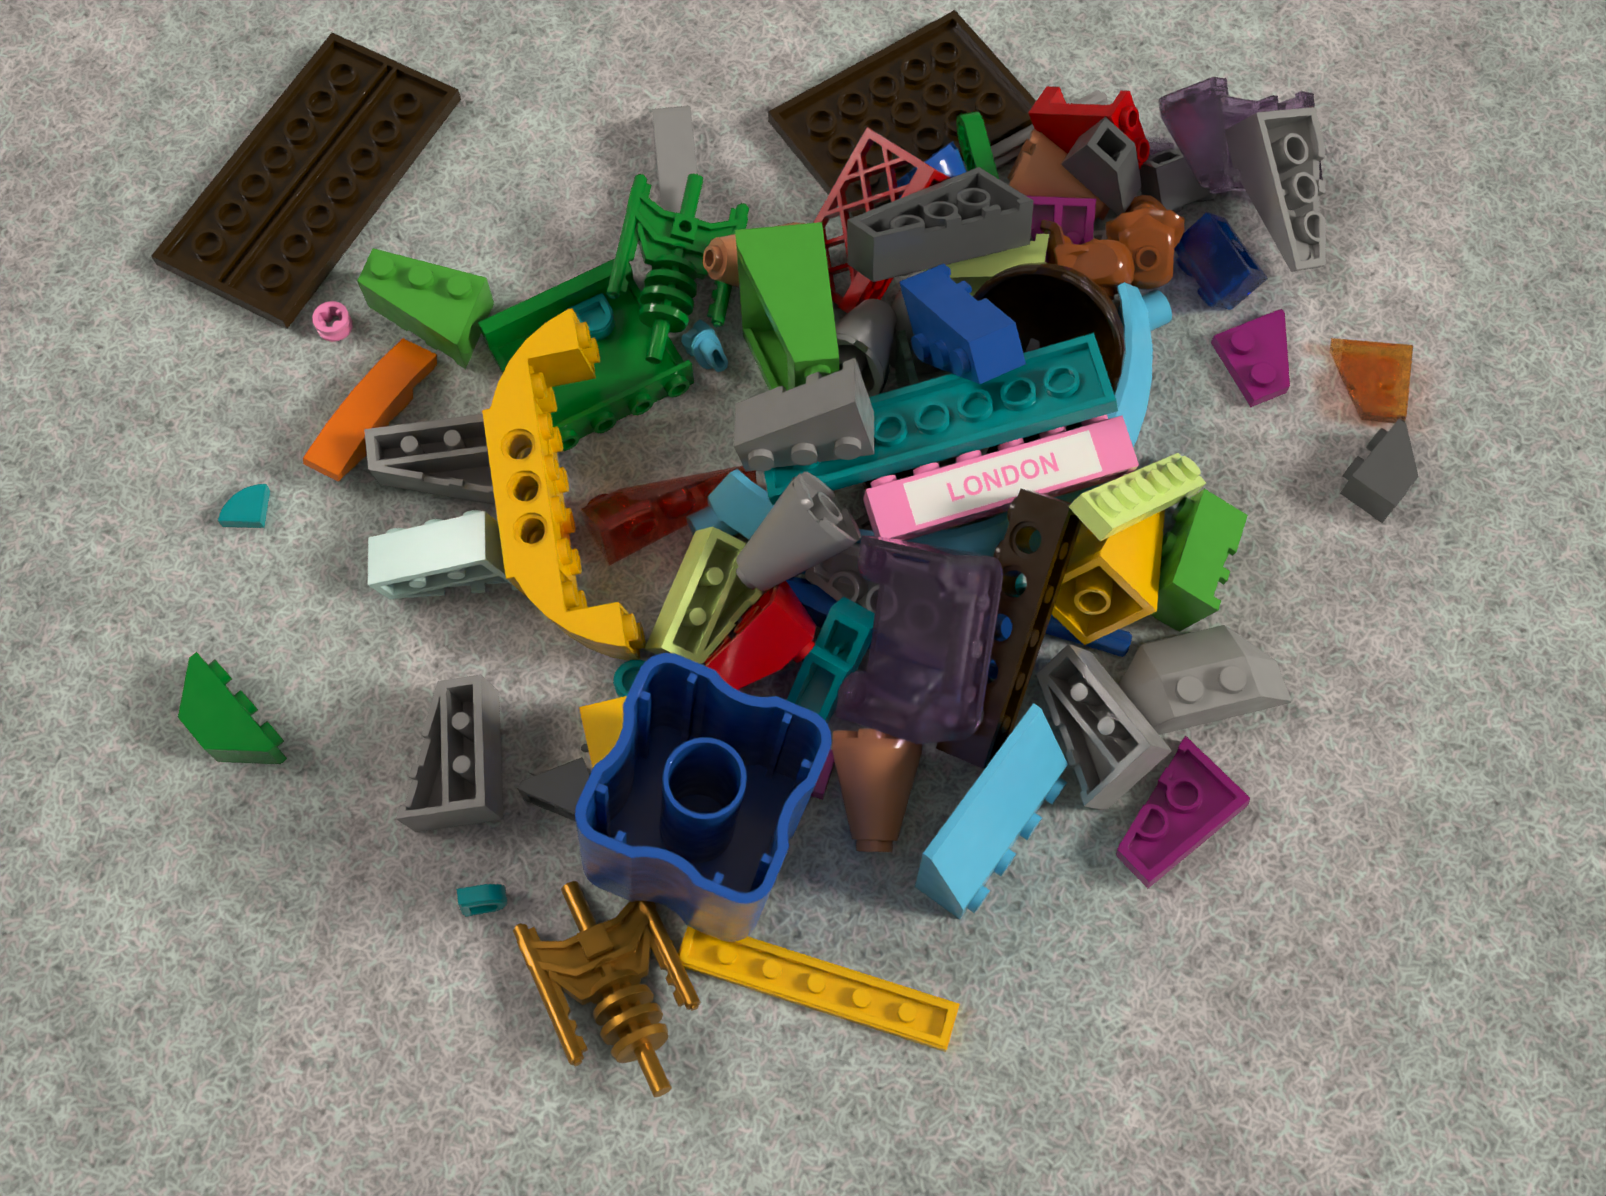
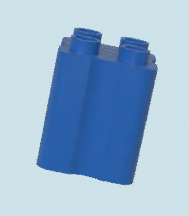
M661 653L652 656L639 669L623 703V727L618 741L609 754L594 765L576 804L575 819L585 876L596 887L628 901H652L662 904L677 913L687 926L719 940L735 942L744 939L751 934L757 925L788 852V841L795 834L830 751L832 737L828 724L817 713L780 697H757L740 692L727 684L716 670L680 655Z

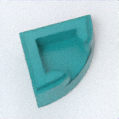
M267 484L252 485L234 494L220 512L218 518L222 527L265 528L270 489Z

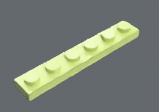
M1176 453L1080 494L1068 507L1099 541H1102L1181 502L1184 497L1189 498L1195 495L1206 482L1200 476L1201 471L1190 458Z

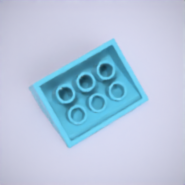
M1034 703L1031 705L923 852L914 887L958 919H961L967 909L974 914L990 893V890L984 886L993 872L1000 877L1004 874L1016 856V853L1010 850L1019 836L1025 840L1029 839L1042 820V817L1036 814V812L1045 800L1053 805L1068 783L1061 778L1068 763L1039 706Z

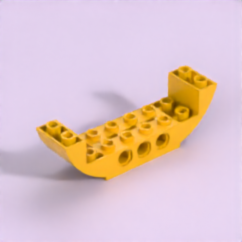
M570 308L544 323L524 341L509 360L498 381L491 407L482 410L505 576L512 585L566 635L586 648L611 658L627 661L641 660L639 649L645 648L646 641L641 622L636 623L634 614H629L620 602L588 607L584 591H578L576 575L582 573L578 550L571 548L569 534L575 533V521L571 508H565L563 493L569 492V482L565 468L559 467L557 452L563 451V443L558 426L553 427L551 413L557 412L556 398L552 387L595 379L594 364L600 363V354L595 337L591 338L587 322L580 323L573 308Z

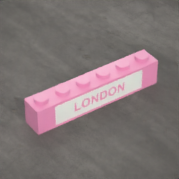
M1106 414L1081 422L1082 427L1066 431L1065 426L1045 431L1039 434L1041 439L1024 443L1023 438L1002 443L997 446V452L983 456L980 450L971 451L956 457L955 464L941 468L937 462L926 464L914 469V476L897 480L896 475H888L870 483L872 488L865 490L863 501L878 549L1006 512L1013 499L1019 495L1021 488L1051 497H1058L1106 483L1134 472L1139 463L1123 415L1108 419Z

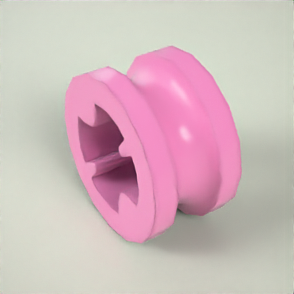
M325 302L319 305L312 315V322L318 334L326 341H340L346 338L353 328V321L349 312L340 302ZM333 316L339 317V320L334 321L332 327H327L325 322H331Z

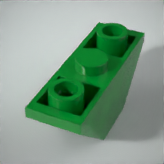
M197 652L190 656L178 718L202 748L217 762L283 763L287 757L278 746L284 740L268 721L261 726L256 722L252 715L258 709L242 690L235 695L230 691L226 684L232 678L218 661L214 659L207 664Z

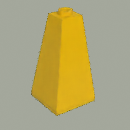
M1165 509L1102 541H1099L1082 522L1052 615L1083 645L1089 644L1157 612Z

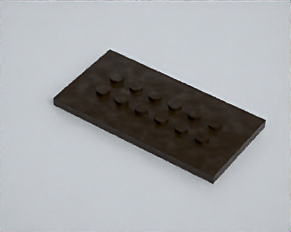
M332 32L151 257L156 265L288 329L461 101L459 90Z

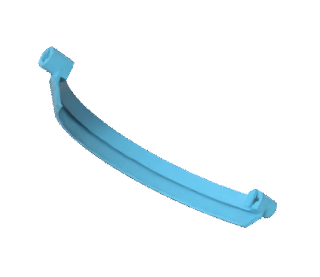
M1124 282L1117 286L1121 301L1118 307V315L1124 328L1126 356L1115 392L1118 411L1107 414L1108 419L1123 415L1134 447L1147 411L1152 383L1153 345L1151 331L1168 324L1172 320V310L1167 298L1161 291L1152 290L1141 295L1139 288ZM736 469L730 472L709 494L708 506L687 516L686 520L692 535L697 530L714 526L731 536L740 533L749 540L773 506L768 498V492ZM1105 483L1054 498L1072 503L1080 494ZM1008 511L985 521L960 528L941 530L880 549L953 566L989 578L992 577L995 568L993 563L994 552L997 545L1004 540L1009 525L1007 519ZM859 529L861 538L856 543L878 548L873 531ZM1038 530L1032 533L1029 540L1030 548L1033 552L1041 544V534Z

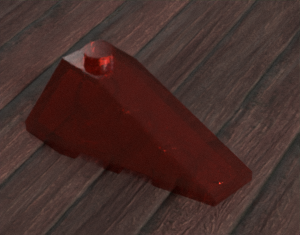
M742 465L621 488L610 494L604 493L594 497L587 506L581 508L588 531L610 566L688 525L686 517L708 506L709 494L730 472L738 469L748 479L757 484L756 470L745 471Z

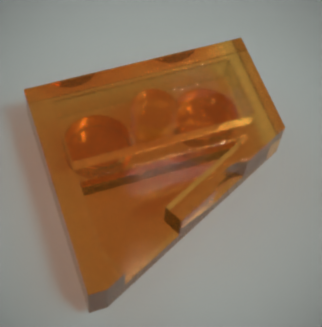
M1331 338L1330 354L1360 419L1385 423H1396L1398 419H1401L1405 422L1408 408L1413 345Z

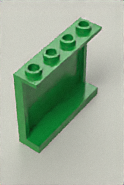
M615 258L478 322L484 342L503 374L509 360L524 341L544 323L576 304L601 293L604 294L612 308L615 326L608 337L597 341L600 363L594 364L596 378L552 387L556 398L557 412H552L551 417L553 427L558 426L563 443L562 452L572 449L578 444L579 439L593 432L600 434L609 431L618 420L630 414L637 416L647 412L653 406V403L667 396L674 398L684 394L690 385L694 384L691 361L687 360L684 362L669 336L667 337L662 363L653 364L646 360L652 328L644 325L639 320V307L643 304L640 302L641 291L634 281L632 269L630 275L625 277L629 281L626 294L620 293V297L616 299H611L607 295Z

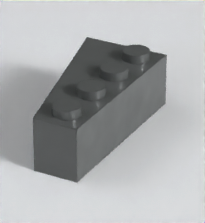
M980 167L848 219V265L872 282L930 269L943 263L947 265L1030 245L1034 200Z

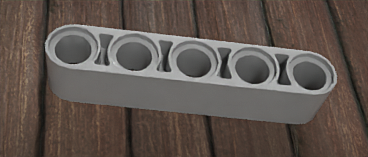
M690 105L652 109L661 208L674 213L680 212L688 175L692 173L698 174ZM699 198L695 218L702 220L701 202Z

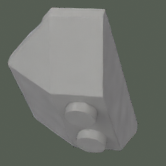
M1225 625L1141 644L1118 685L1159 735L1289 704L1292 701L1277 661Z

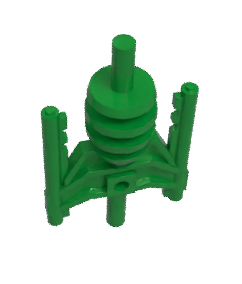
M692 173L688 175L679 213L663 210L649 198L651 184L647 183V178L643 174L635 175L626 207L607 295L611 299H616L620 297V293L626 294L629 281L625 277L631 273L632 267L629 266V262L634 260L637 244H639L644 264L652 265L653 269L646 274L644 279L646 287L641 290L640 302L643 305L639 307V320L644 325L652 328L646 360L653 364L662 363L668 333L682 332L689 323L688 316L693 313L695 306L693 298L697 295V283L694 280L696 278L703 280L708 275L703 265L705 248L714 238L735 234V230L746 229L749 207L745 203L737 205L736 209L731 208L728 221L709 223L695 218L704 180L698 174ZM715 280L714 284H716L717 289L713 290L711 294L714 303L709 305L707 317L712 318L711 323L713 326L719 328L724 325L732 285Z

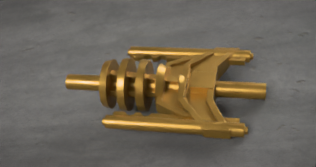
M571 881L562 886L561 892L579 929V933L564 941H540L535 927L529 929L526 924L519 923L513 930L518 947L528 970H530L569 1064L574 1066L580 1065L584 1059L583 1052L588 1049L583 1037L575 1034L578 1028L576 1021L568 1018L571 1010L563 991L582 1005L589 1002L598 1004L593 1012L596 1024L603 1026L600 1035L604 1043L614 1045L611 1049L612 1056L619 1063L637 1060L653 1096L660 1097L668 1093L672 1087L655 1051L668 1040L669 1035L667 1026L659 1023L663 1016L660 1006L657 1003H651L654 994L647 985L639 984L641 978L649 975L650 950H652L660 969L668 972L665 978L668 986L672 985L675 987L673 996L678 1007L685 1005L687 1010L691 1009V1011L699 1008L698 1005L701 1003L665 929L654 902L629 901L615 918L597 924L578 882Z

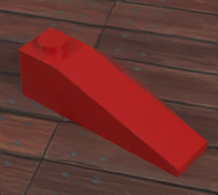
M784 581L768 589L741 616L743 620L734 630L736 635L732 639L726 636L704 663L706 667L716 670L727 684L738 690L781 670L791 660L795 663L800 662L815 645L812 640L814 639L816 624L789 584Z

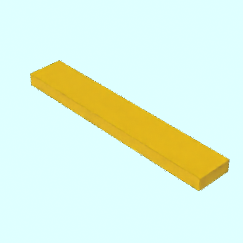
M687 926L678 952V956L686 969L944 1052L947 1051L960 1005L953 1001L748 936L739 941L726 942Z

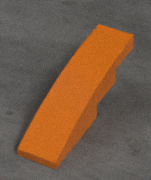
M402 338L374 365L346 397L304 455L303 464L339 482L367 456L364 429L389 426V422L413 400V388L437 366V354Z

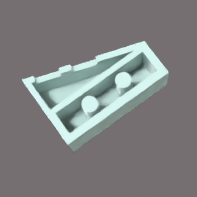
M467 511L463 516L447 520L432 519L426 521L421 526L408 529L393 528L389 529L386 534L368 538L367 585L388 599L445 595V587L471 586V593L485 592V584L510 583L505 576L498 521L485 511ZM512 585V590H518L514 585Z

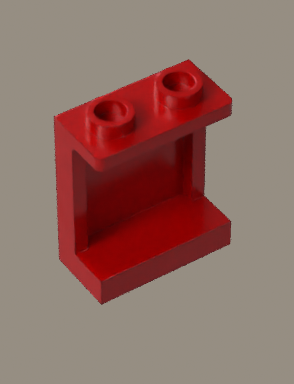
M1046 86L1028 112L1034 129L1043 133L1067 154L1082 134L1106 117L1135 143L1139 169L1148 159L1150 153L1149 141L1145 137L1139 119V112L1134 105L1130 91L1121 90L1110 105L1070 104L1065 102L1060 87Z

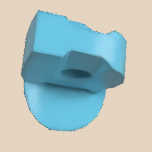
M699 319L694 323L693 328L686 334H683L682 344L687 354L694 356L700 366L705 369L713 368L717 372H722L728 366V360L723 352L722 345L713 328Z

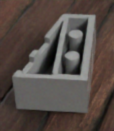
M855 358L843 362V370L822 377L819 372L806 376V384L786 391L783 386L735 404L734 448L745 471H767L776 467L811 465L821 461L851 460L859 456L874 455V410Z
M483 414L364 429L368 470L379 485L495 505Z
M1068 644L1037 673L1054 724L1060 728L1068 750L1065 752L1069 766L1074 767L1082 792H1080L1084 807L1107 810L1172 751L1090 651Z
M481 674L438 681L421 734L424 737L420 755L417 764H412L409 778L412 781L404 806H399L396 820L415 832L504 820L499 691Z

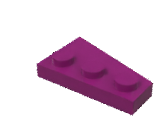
M1185 735L1169 766L1165 768L1151 796L1146 804L1142 806L1119 844L1116 856L1149 889L1249 805L1251 798Z

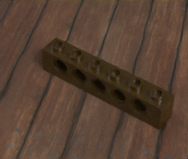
M1022 488L1019 495L1011 502L1007 514L1009 525L1004 540L997 545L994 552L993 563L995 568L990 583L984 587L980 595L979 607L981 611L976 626L967 635L965 642L967 654L962 668L958 670L951 684L952 700L948 711L942 715L937 728L939 739L935 749L984 769L1012 733L1082 521L1068 507L1071 503ZM1038 530L1041 534V544L1033 552L1030 548L1029 540L1032 533ZM1023 573L1027 586L1024 593L1019 596L1015 588V582L1018 576ZM1006 617L1012 623V632L1007 639L1001 631L1002 622ZM991 660H994L998 668L997 677L993 682L987 674V667ZM977 703L982 706L984 712L983 720L980 724L976 722L973 715V710Z

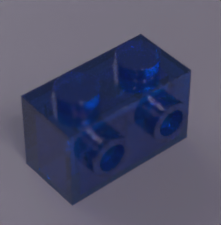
M1206 212L1183 233L1180 242L1174 248L1179 256L1176 259L1177 264L1184 273L1194 277L1200 286L1197 289L1199 296L1210 307L1216 306L1231 310L1268 279L1224 217Z

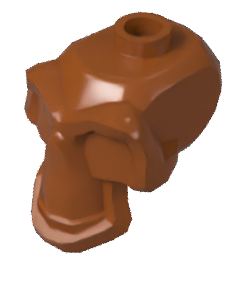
M1136 196L1125 213H1121L1114 220L1106 222V237L1109 240L1123 243L1130 250L1135 266L1134 280L1131 285L1139 288V290H1151L1168 284L1173 277L1174 248L1180 242L1185 231L1184 217L1177 215L1171 210H1167L1152 196Z
M1047 220L1041 221L1040 230L1044 234H1049L1047 244L1049 263L1067 266L1087 275L1106 292L1111 301L1115 299L1114 295L1118 294V285L1124 282L1131 285L1134 280L1135 266L1130 250L1123 243L1116 240H1098L1095 238L1081 245L1073 244L1069 237L1063 235L1062 228L1058 223Z

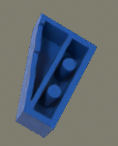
M944 263L899 282L914 334L911 338L912 348L921 362L978 384H982L1026 364L1016 323L988 299L984 298L977 301L969 293L972 292V287L965 280L959 283L954 282L950 278L951 269Z

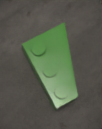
M372 248L357 280L368 307L405 331H411L423 339L427 345L435 350H440L454 359L456 364L466 369L481 335L478 322L489 317L494 305L487 278Z

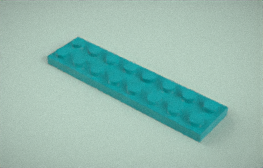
M1094 333L1023 353L1025 365L982 384L955 374H948L869 397L874 410V455L859 456L851 460L821 461L811 465L776 467L764 471L768 498L772 506L777 502L792 479L804 471L819 478L834 491L956 457L971 451L985 449L1117 412V401Z

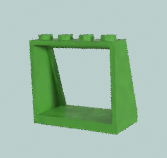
M822 222L735 230L743 337L768 389L772 390L783 386L788 391L806 384V376L819 372L824 377L839 371V351Z

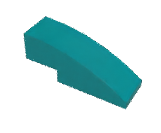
M844 596L829 610L813 649L804 658L787 701L817 713L828 724L855 675L882 617Z

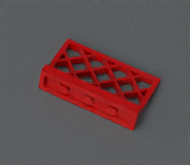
M868 127L813 222H822L832 301L838 304V307L846 313H849L867 299L881 300L893 278L872 282L848 265V262L835 267L831 266L830 247L845 243L848 260L847 220L850 219L849 212L864 207L866 212L874 209V204L889 199L893 202L900 199L899 196L903 198L950 179L944 173ZM873 142H876L882 146L885 163L867 168L866 155ZM892 153L899 156V158L893 160ZM909 163L918 168L909 184L901 187L897 186L894 168ZM886 171L889 191L872 196L869 177ZM861 180L864 199L847 204L845 192L850 183ZM840 216L843 235L827 240L825 230L827 223L831 218ZM849 270L851 285L843 297L835 290L833 275Z

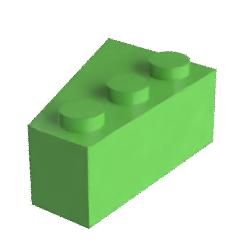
M1205 488L1190 499L1184 497L1179 502L1172 514V519L1176 522L1171 532L1168 531L1163 536L1157 612L1150 614L1151 616L1180 632L1219 610L1221 600L1214 596L1218 582L1224 585L1228 581L1230 571L1223 566L1228 555L1233 556L1237 552L1247 520V514Z

